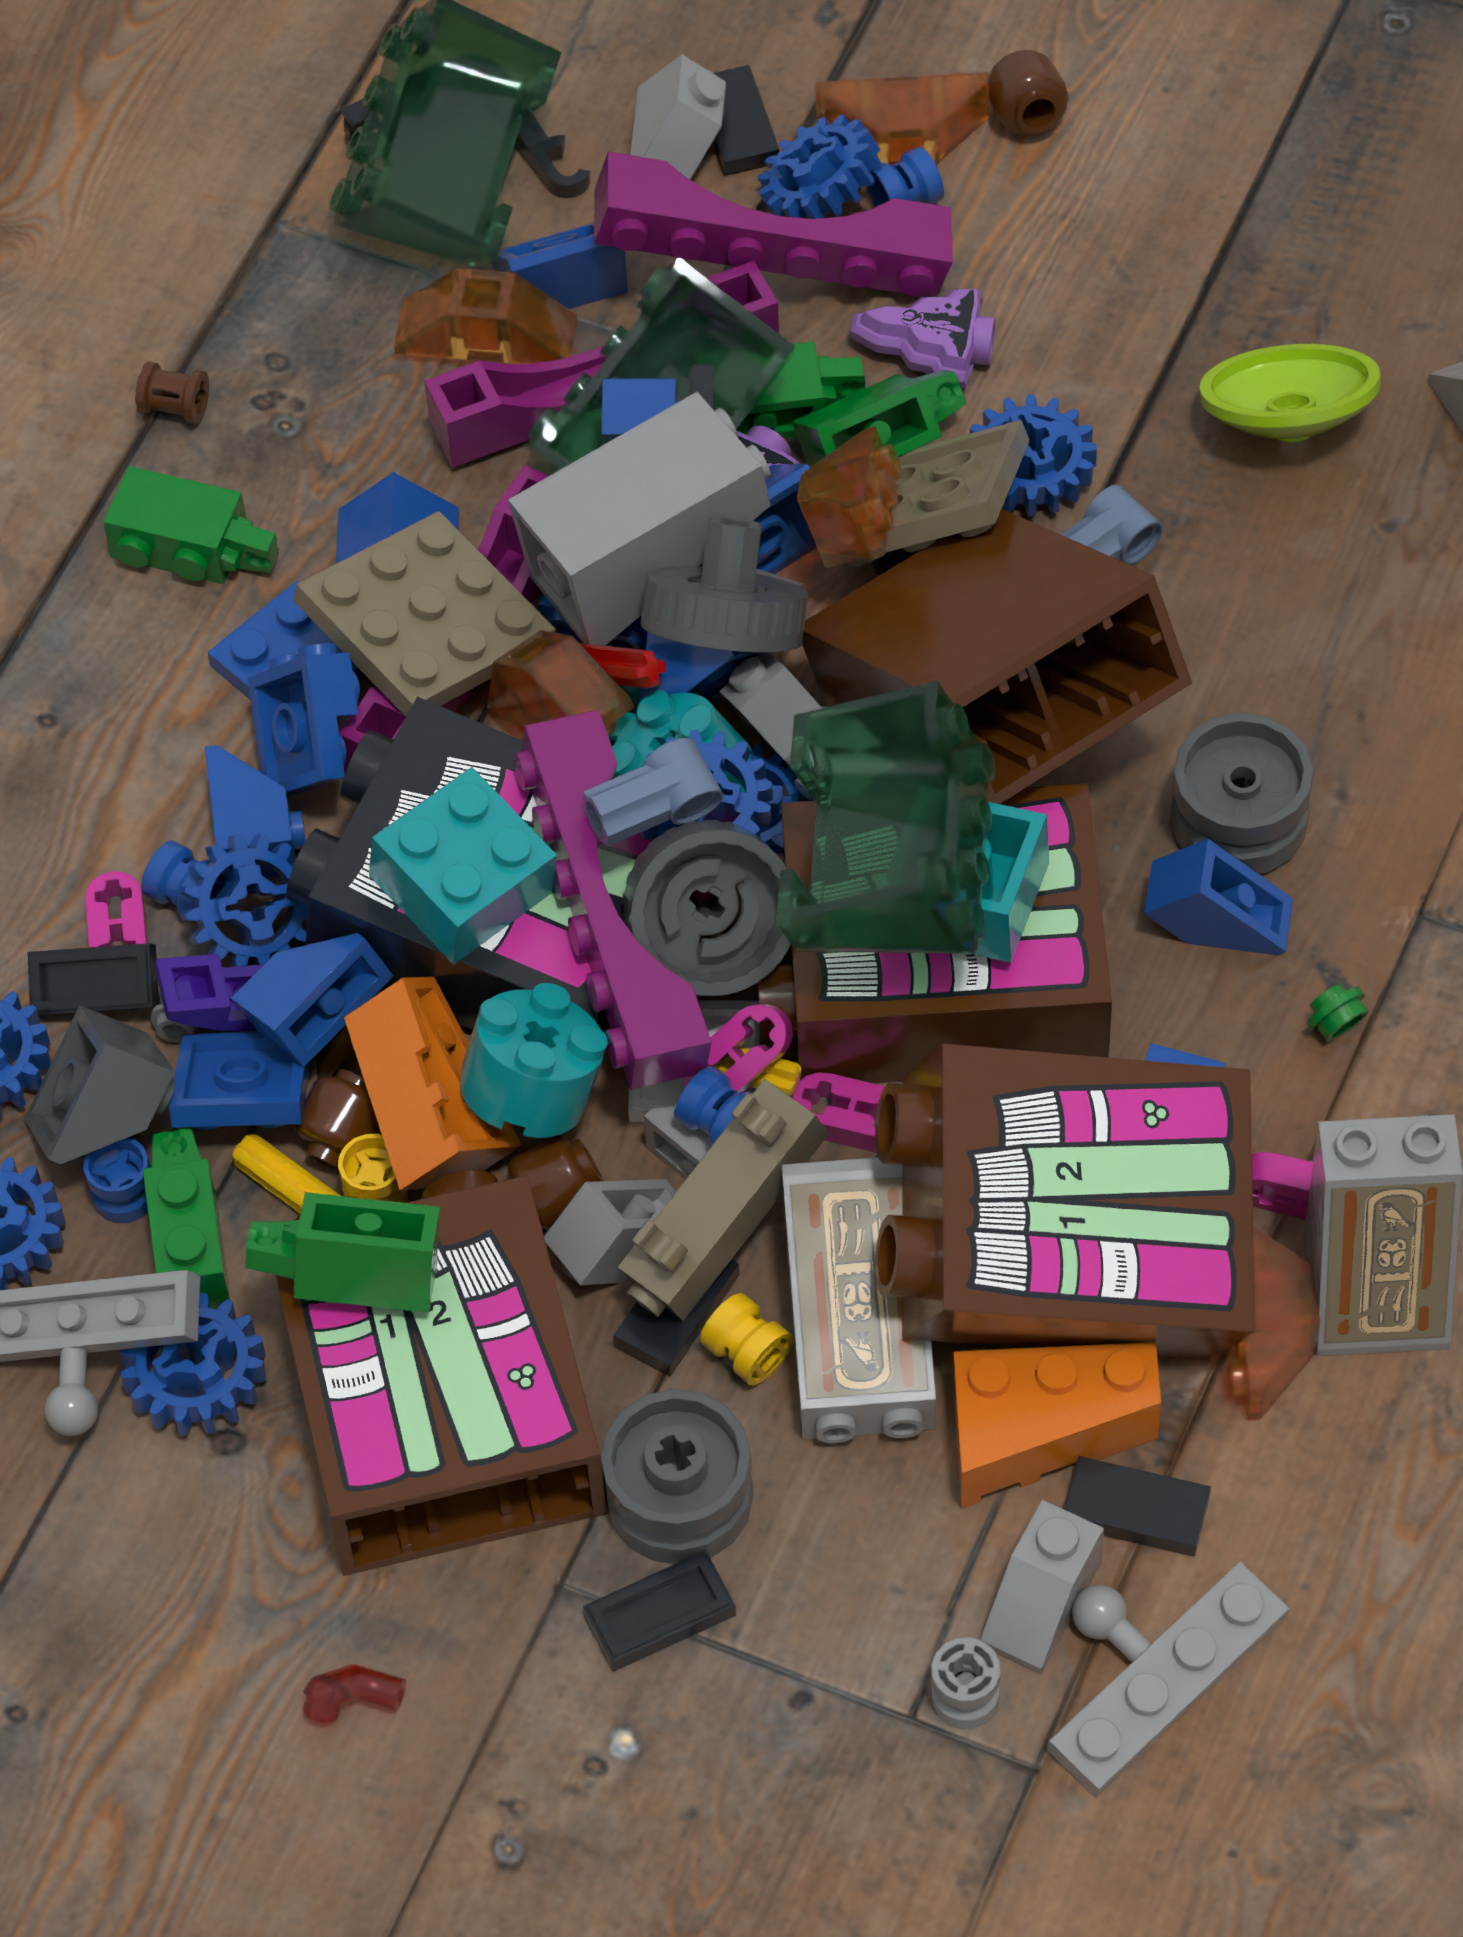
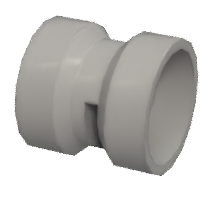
M971 1637L956 1638L945 1643L936 1652L931 1664L932 1706L938 1717L948 1725L960 1729L976 1728L987 1723L998 1708L1000 1702V1661L990 1646L983 1641ZM963 1671L962 1674L955 1677L958 1672Z

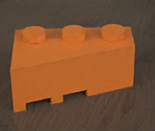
M435 977L401 978L344 1017L400 1191L427 1188L437 1179L455 1172L466 1170L484 1171L522 1146L511 1123L504 1121L502 1130L492 1126L478 1117L463 1099L460 1092V1078L462 1075V1064L469 1043Z
M1156 1342L954 1351L953 1392L961 1509L981 1502L982 1495L1019 1483L1020 1488L1036 1483L1040 1481V1475L1073 1464L1078 1461L1079 1456L1100 1460L1158 1439L1161 1393Z

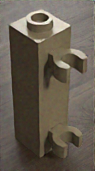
M766 1079L762 1081L752 1095L748 1092L731 1112L733 1120L655 1220L652 1222L648 1219L632 1239V1242L635 1244L618 1266L620 1271L633 1284L627 1291V1294L656 1317H659L662 1311L667 1309L680 1320L684 1321L783 1194L782 1165L807 1163L829 1135L814 1113Z

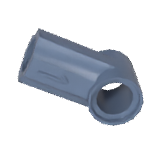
M1112 485L1104 489L1093 499L1081 521L1061 535L1131 565L1141 561L1151 553L1160 541L1164 528L1163 524L1126 489L1120 485Z
M679 738L653 751L645 759L642 767L583 791V804L595 834L608 847L670 819L676 825L697 821L715 810L722 802L724 796L694 740Z

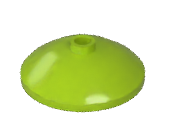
M1325 344L1279 345L1236 355L1211 368L1200 381V399L1205 410L1225 425L1258 437L1278 439L1284 442H1298L1308 439L1310 436L1329 431L1362 412L1378 395L1381 389V374L1378 364L1372 358L1349 348Z

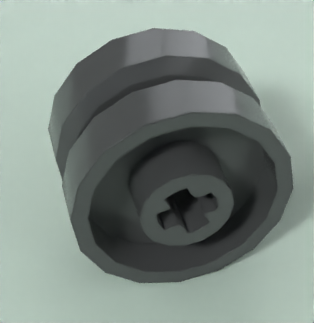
M1239 712L1213 717L1193 729L1178 748L1173 776L1170 821L1176 841L1183 849L1209 839L1258 874L1270 872L1290 860L1305 840L1314 768L1307 746L1291 728L1262 715Z
M670 1389L647 1394L619 1413L605 1434L601 1454V1467L604 1479L605 1501L611 1526L627 1547L651 1561L676 1564L705 1550L709 1557L712 1558L733 1544L749 1521L753 1500V1480L751 1476V1452L745 1428L728 1406L702 1392Z

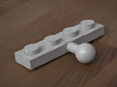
M189 1270L0 1290V1362L60 1356L59 1386L50 1392L45 1401V1418L49 1426L61 1435L77 1436L83 1434L92 1427L98 1415L97 1400L90 1389L86 1387L87 1353L197 1342L200 1276Z
M1239 1562L1152 1644L1126 1619L1127 1607L1118 1591L1110 1586L1101 1584L1083 1589L1077 1595L1072 1606V1617L1075 1626L1082 1634L1089 1638L1097 1640L1108 1639L1132 1663L1049 1740L1046 1750L1097 1798L1284 1621L1290 1608L1242 1562Z

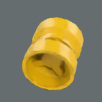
M365 1134L352 1139L344 1146L339 1155L338 1170L345 1197L400 1203L407 1202L408 1190H399L382 1135Z
M740 1292L725 1300L713 1312L702 1329L700 1341L715 1356H728L733 1362L734 1373L748 1385L754 1386L766 1380L779 1368L790 1352L794 1338L779 1322H767L765 1319H762L760 1306L746 1294Z

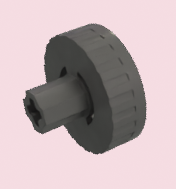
M709 517L703 567L657 568L647 573L641 627L651 634L668 640L705 648L739 652H782L794 650L801 647L803 642L808 593L805 589L788 581L756 574L761 523L748 519Z
M709 819L705 821L695 820L665 831L663 835L651 841L643 853L639 854L631 872L628 874L626 889L623 893L624 923L638 943L665 968L693 985L696 995L702 996L736 993L765 978L787 953L798 922L796 888L782 860L756 834L731 822L725 823ZM742 881V884L737 887L742 898V912L737 924L722 936L702 939L699 942L701 935L719 933L734 921L739 909V897L734 885ZM696 889L703 893L707 891L711 893L710 898L706 902L699 899L690 900L691 894Z

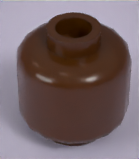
M1033 50L1011 53L995 64L987 77L986 94L989 103L1000 123L1013 134L1026 137L1037 136L1049 131L1061 121L1067 110L1069 94L1065 82L1055 65L1042 53Z
M342 1069L337 1071L335 1077L322 1076L314 1082L304 1102L302 1124H295L299 1137L309 1144L305 1155L313 1161L339 1171V1155L347 1143L365 1134L382 1135L364 1078Z
M562 1135L547 1137L519 1153L510 1160L508 1166L510 1179L528 1175L541 1228L545 1231H549L585 1182L604 1181L595 1161L579 1138L570 1142Z

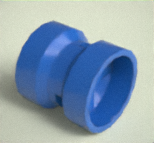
M916 147L903 153L899 162L893 165L881 163V167L870 171L875 182L873 185L866 186L875 208L894 198L934 204L941 201L944 197V186L939 170L933 158L922 147Z
M174 840L167 841L157 849L146 866L141 883L142 893L160 904L172 902L177 906L179 914L186 909L193 908V899L179 893L180 887L193 886L198 881V878L191 873L188 866L191 862L208 865L211 861L209 859L201 862L196 859L194 860L192 850ZM225 870L217 877L212 887L210 898L217 897L226 883Z
M708 1066L696 1074L684 1088L677 1100L674 1117L691 1131H704L709 1136V1143L713 1145L733 1120L731 1112L747 1092L751 1093L749 1091L737 1092L732 1088L731 1079L714 1066Z
M130 1137L90 1152L84 1158L83 1171L90 1188L93 1205L96 1212L105 1220L114 1223H130L148 1213L143 1169L150 1168V1163L144 1147L137 1140Z

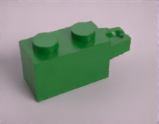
M814 341L801 343L784 342L768 347L720 350L715 353L696 355V364H713L714 410L722 408L732 420L736 430L745 435L753 426H764L777 432L784 439L795 438L797 435L792 421L865 389V376L861 357L830 358L829 356H817Z
M945 369L916 378L895 374L792 421L807 465L814 471L815 478L838 485L942 437L938 423L966 405V401L954 371Z
M128 466L103 521L111 558L119 559L133 567L148 566L173 572L191 581L203 579L224 584L229 571H236L237 568L271 573L279 556L276 534L253 526L254 523L246 518L242 492Z
M191 1128L153 1134L152 1166L143 1169L156 1273L189 1270L199 1275L200 1293L208 1294L211 1309L216 1310L227 1299L231 1301L218 1201L208 1158L201 1159Z
M305 1192L299 1220L251 1222L246 1240L245 1268L293 1279L294 1298L429 1313L437 1270L440 1207Z

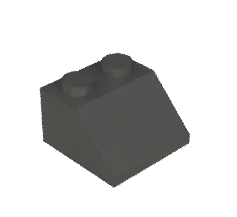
M79 1005L24 1120L48 1160L63 1164L147 1130L155 1112L158 1114L162 1113L172 1098L175 1088V1079L173 1078L175 1071L147 1032Z

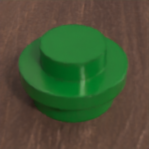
M1342 984L1331 987L1310 1004L1314 1014L1306 1022L1307 1026L1312 1032L1320 1031L1327 1042L1338 1038L1368 1015L1369 1011L1362 1003L1365 994L1359 986L1347 991Z

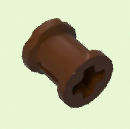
M146 362L143 365L136 385L135 403L137 405V412L151 415L155 410L184 416L185 421L188 423L198 424L204 416L208 403L210 387L208 374L199 370L193 371L191 375L161 370L158 363Z

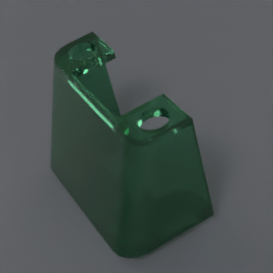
M430 0L420 8L414 7L400 26L394 23L391 24L379 48V55L384 57L380 74L372 78L363 97L362 105L368 109L363 127L359 126L355 130L346 150V158L352 160L347 176L339 181L330 200L329 209L335 212V225L478 269H482L496 261L513 207L505 203L497 207L495 205L523 118L546 104L562 52L453 0Z
M681 258L676 261L669 271L659 266L639 293L642 298L636 307L641 311L640 318L630 330L620 325L600 351V354L607 359L593 377L583 372L575 381L563 399L570 407L565 405L558 413L549 407L530 430L528 437L531 439L526 446L530 450L528 464L550 476L603 446V379H676L678 401H681L689 396V368H692V364H713L714 410L722 408L737 429L793 355L795 346Z
M937 680L794 715L790 767L817 803L810 891L793 868L780 870L776 925L790 944L798 952L974 954L978 949L979 939L984 938L986 934V920L981 903L982 886L987 885L989 882V866L984 853L986 833L992 830V814L988 803L989 781L994 780L996 771L994 758L989 746L984 742L979 743L969 727L963 707L959 703L953 704ZM809 749H810L811 754H812V757H813L814 767H813L812 762H811Z

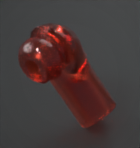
M350 1664L312 1677L303 1690L307 1695V1699L303 1704L302 1710L308 1719L325 1724H330L339 1717L340 1703L353 1700L397 1712L404 1698L407 1681L406 1679L364 1666Z

